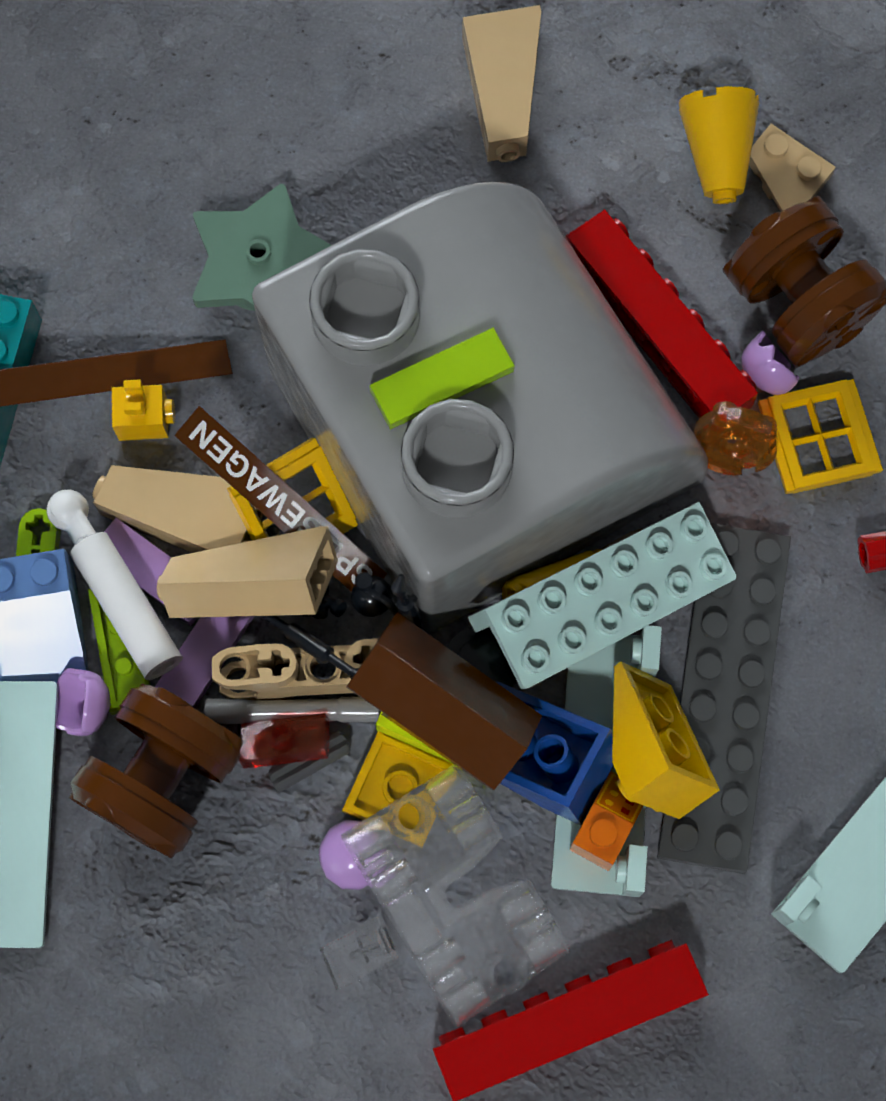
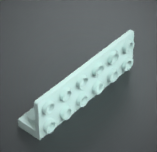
M697 502L469 616L468 619L475 633L490 627L520 688L527 689L644 628L645 625H650L734 581L736 574L700 502Z
M645 625L640 635H629L568 667L565 710L610 728L613 732L614 666L622 661L655 677L659 670L662 627ZM613 765L611 771H612L613 773L617 774V772H616V770H615V768H614V765ZM643 806L610 871L570 851L571 845L582 825L556 814L551 887L557 890L640 897L645 892L648 846H643L646 806Z
M0 681V948H42L45 944L59 691L58 684L54 681Z
M886 777L771 913L774 918L838 973H843L847 970L886 922Z

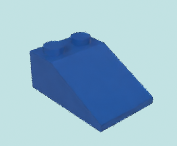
M496 681L500 686L542 715L528 749L500 784L540 807L582 825L613 767V732L610 728Z

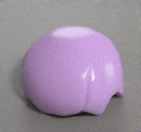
M761 331L744 349L742 367L754 381L757 388L773 395H781L790 391L797 384L799 376H795L790 371L791 364L775 347L764 331Z
M68 668L64 670L57 681L59 691L56 728L66 731L69 735H92L99 730L107 718L111 706L109 688L101 676L94 672Z
M344 820L331 827L319 848V861L326 878L341 889L360 890L374 883L381 875L386 863L385 846L379 832L361 820Z

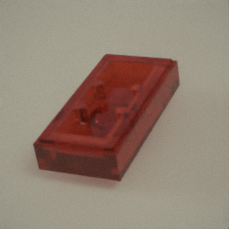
M326 713L241 724V739L244 740V743L240 748L241 757L239 762L243 769L327 759L329 756V719Z

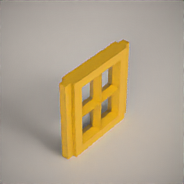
M845 379L781 395H774L758 401L785 494H795L869 477L883 471L854 379ZM836 398L845 427L822 431L814 403ZM806 405L815 433L793 438L784 410ZM847 434L856 463L834 468L825 439ZM817 441L826 470L804 475L795 446Z
M316 438L308 439L266 465L284 482L312 465L321 486L302 498L309 503L323 493H326L334 510V513L326 517V519L343 534L358 525L350 504ZM232 486L228 487L229 497L251 539L257 540L269 537L265 529L274 523L268 518L261 522L254 506Z

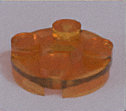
M724 401L715 404L713 411L704 414L694 426L693 434L707 455L708 469L717 473L732 476L742 475V469L755 467V472L767 468L776 457L778 446L777 422L771 416L763 415L751 409L737 407L732 402ZM728 440H738L734 444L728 442Z

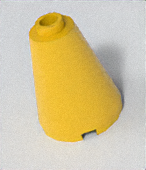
M716 87V95L703 97V90L687 94L679 100L680 116L704 196L712 198L714 204L733 203L737 201V196L745 191L759 109L758 95H756L755 90L750 88Z

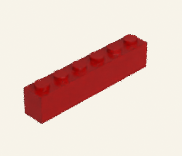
M604 209L566 235L568 242L622 325L713 435L752 408L758 395L754 381L746 371H740L730 360L731 356L727 347L720 340H714L705 330V324L701 316L694 309H688L679 299V292L675 285L669 279H663L654 269V263L650 255L643 248L638 249L629 239L627 228L619 219L615 218L613 220Z
M671 939L647 949L650 956L647 960L634 965L631 957L607 966L606 970L609 975L592 982L590 975L587 974L564 984L567 993L551 1000L547 991L522 1002L525 1010L508 1017L505 1009L480 1019L483 1028L466 1035L464 1028L460 1027L438 1036L441 1045L433 1048V1052L452 1101L466 1098L708 996L709 994L687 943L675 947Z

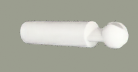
M71 489L60 490L53 494L47 505L46 513L48 519L56 528L68 533L74 543L70 556L146 680H152L171 671L182 661L183 657L106 532L96 533L87 519L89 513L87 500L79 492Z

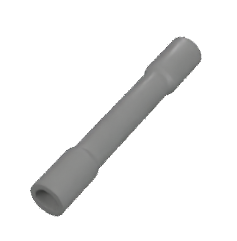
M359 696L340 697L337 699L296 700L218 698L205 699L204 714L218 724L275 721H339L342 723L377 722L380 710Z

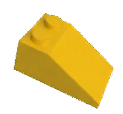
M622 661L614 666L612 763L619 777L617 781L618 788L630 802H636L652 808L656 812H662L681 819L720 791L672 686Z

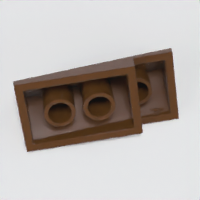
M398 612L394 615L346 686V688L383 712L382 716L491 790L497 788L528 749L542 718L540 713Z

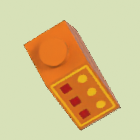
M612 771L596 797L570 848V851L607 871H610L644 806L636 802H630L623 796L617 784L619 777Z

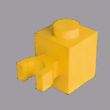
M141 379L124 380V387H112V428L119 441L169 438L168 424L175 423V405L173 399H167L162 385L143 386Z

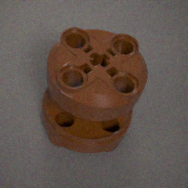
M820 196L813 197L806 202L796 204L782 212H776L766 217L752 230L750 236L723 268V273L739 294L744 296L749 303L763 302L781 292H784L791 301L792 305L788 307L774 324L772 334L777 339L779 347L796 368L849 343L861 333L864 326L886 305V280L867 260L852 262L835 272H832L824 262V259L840 242L844 231L838 224L837 217Z
M141 684L139 687L129 690L120 704L121 709L115 716V719L121 725L143 740L123 772L90 756L85 765L79 768L70 783L72 793L69 799L114 825L152 850H157L172 859L176 853L184 850L193 835L192 831L198 821L183 809L170 802L169 799L189 768L215 782L222 783L240 759V748L244 740L194 709L190 704L170 691L161 687L156 688L151 685Z

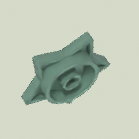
M284 184L276 186L244 211H196L193 213L195 225L208 255L193 294L194 305L197 308L237 305L241 308L255 311L252 292L257 284L331 246V244L298 225Z

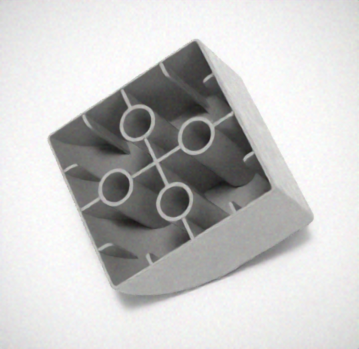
M484 182L459 186L431 195L402 208L260 282L254 287L252 299L271 376L308 439L316 438L319 446L322 447L357 522L391 580L394 582L399 574L405 576L406 594L410 596L413 594L418 598L416 605L422 616L421 626L425 632H435L502 595V587L512 577L568 558L704 481L708 470V458L703 447L542 200L532 191L522 186L507 182ZM494 327L515 365L514 372L457 399H448L432 404L417 414L414 419L391 430L389 429L370 392V384Z

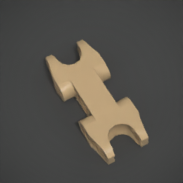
M379 638L359 640L352 645L330 647L334 649V655L353 668H359ZM276 643L255 644L226 648L212 657V680L219 685L220 694L226 698L291 700L296 696L354 693L346 688L351 680L350 676L337 667L334 674L328 679L322 680L314 677L312 674L313 669L319 663L316 661V658L301 648H289L283 644ZM238 657L242 659L241 661L231 662L221 669L223 662L228 658ZM246 670L243 678L237 680L228 679L232 673ZM232 690H246V691L241 692V693H237V692H233Z

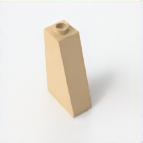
M540 5L463 17L462 40L488 162L495 160L510 162L520 156H526L541 21Z
M111 465L107 476H101L93 490V499H95L93 503L100 515L111 520L118 518L133 529L192 553L252 541L229 497L230 494L227 488L231 485L222 477ZM254 506L260 520H262L264 514Z
M320 526L171 557L162 575L157 580V595L164 602L169 618L315 615L338 563L329 527Z

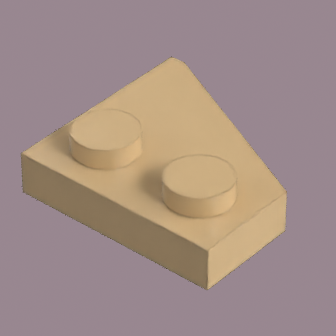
M770 124L753 144L749 162L753 173L761 179L762 188L768 199L773 198L780 212L815 197L833 175L836 168L773 124Z

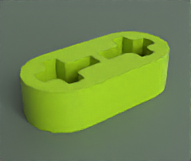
M41 508L32 509L21 518L18 529L16 556L59 549L61 529L56 528L49 521L46 513L47 510ZM43 519L44 523L50 527V530L42 532L40 545H37V536L30 531V528L38 526L39 520Z

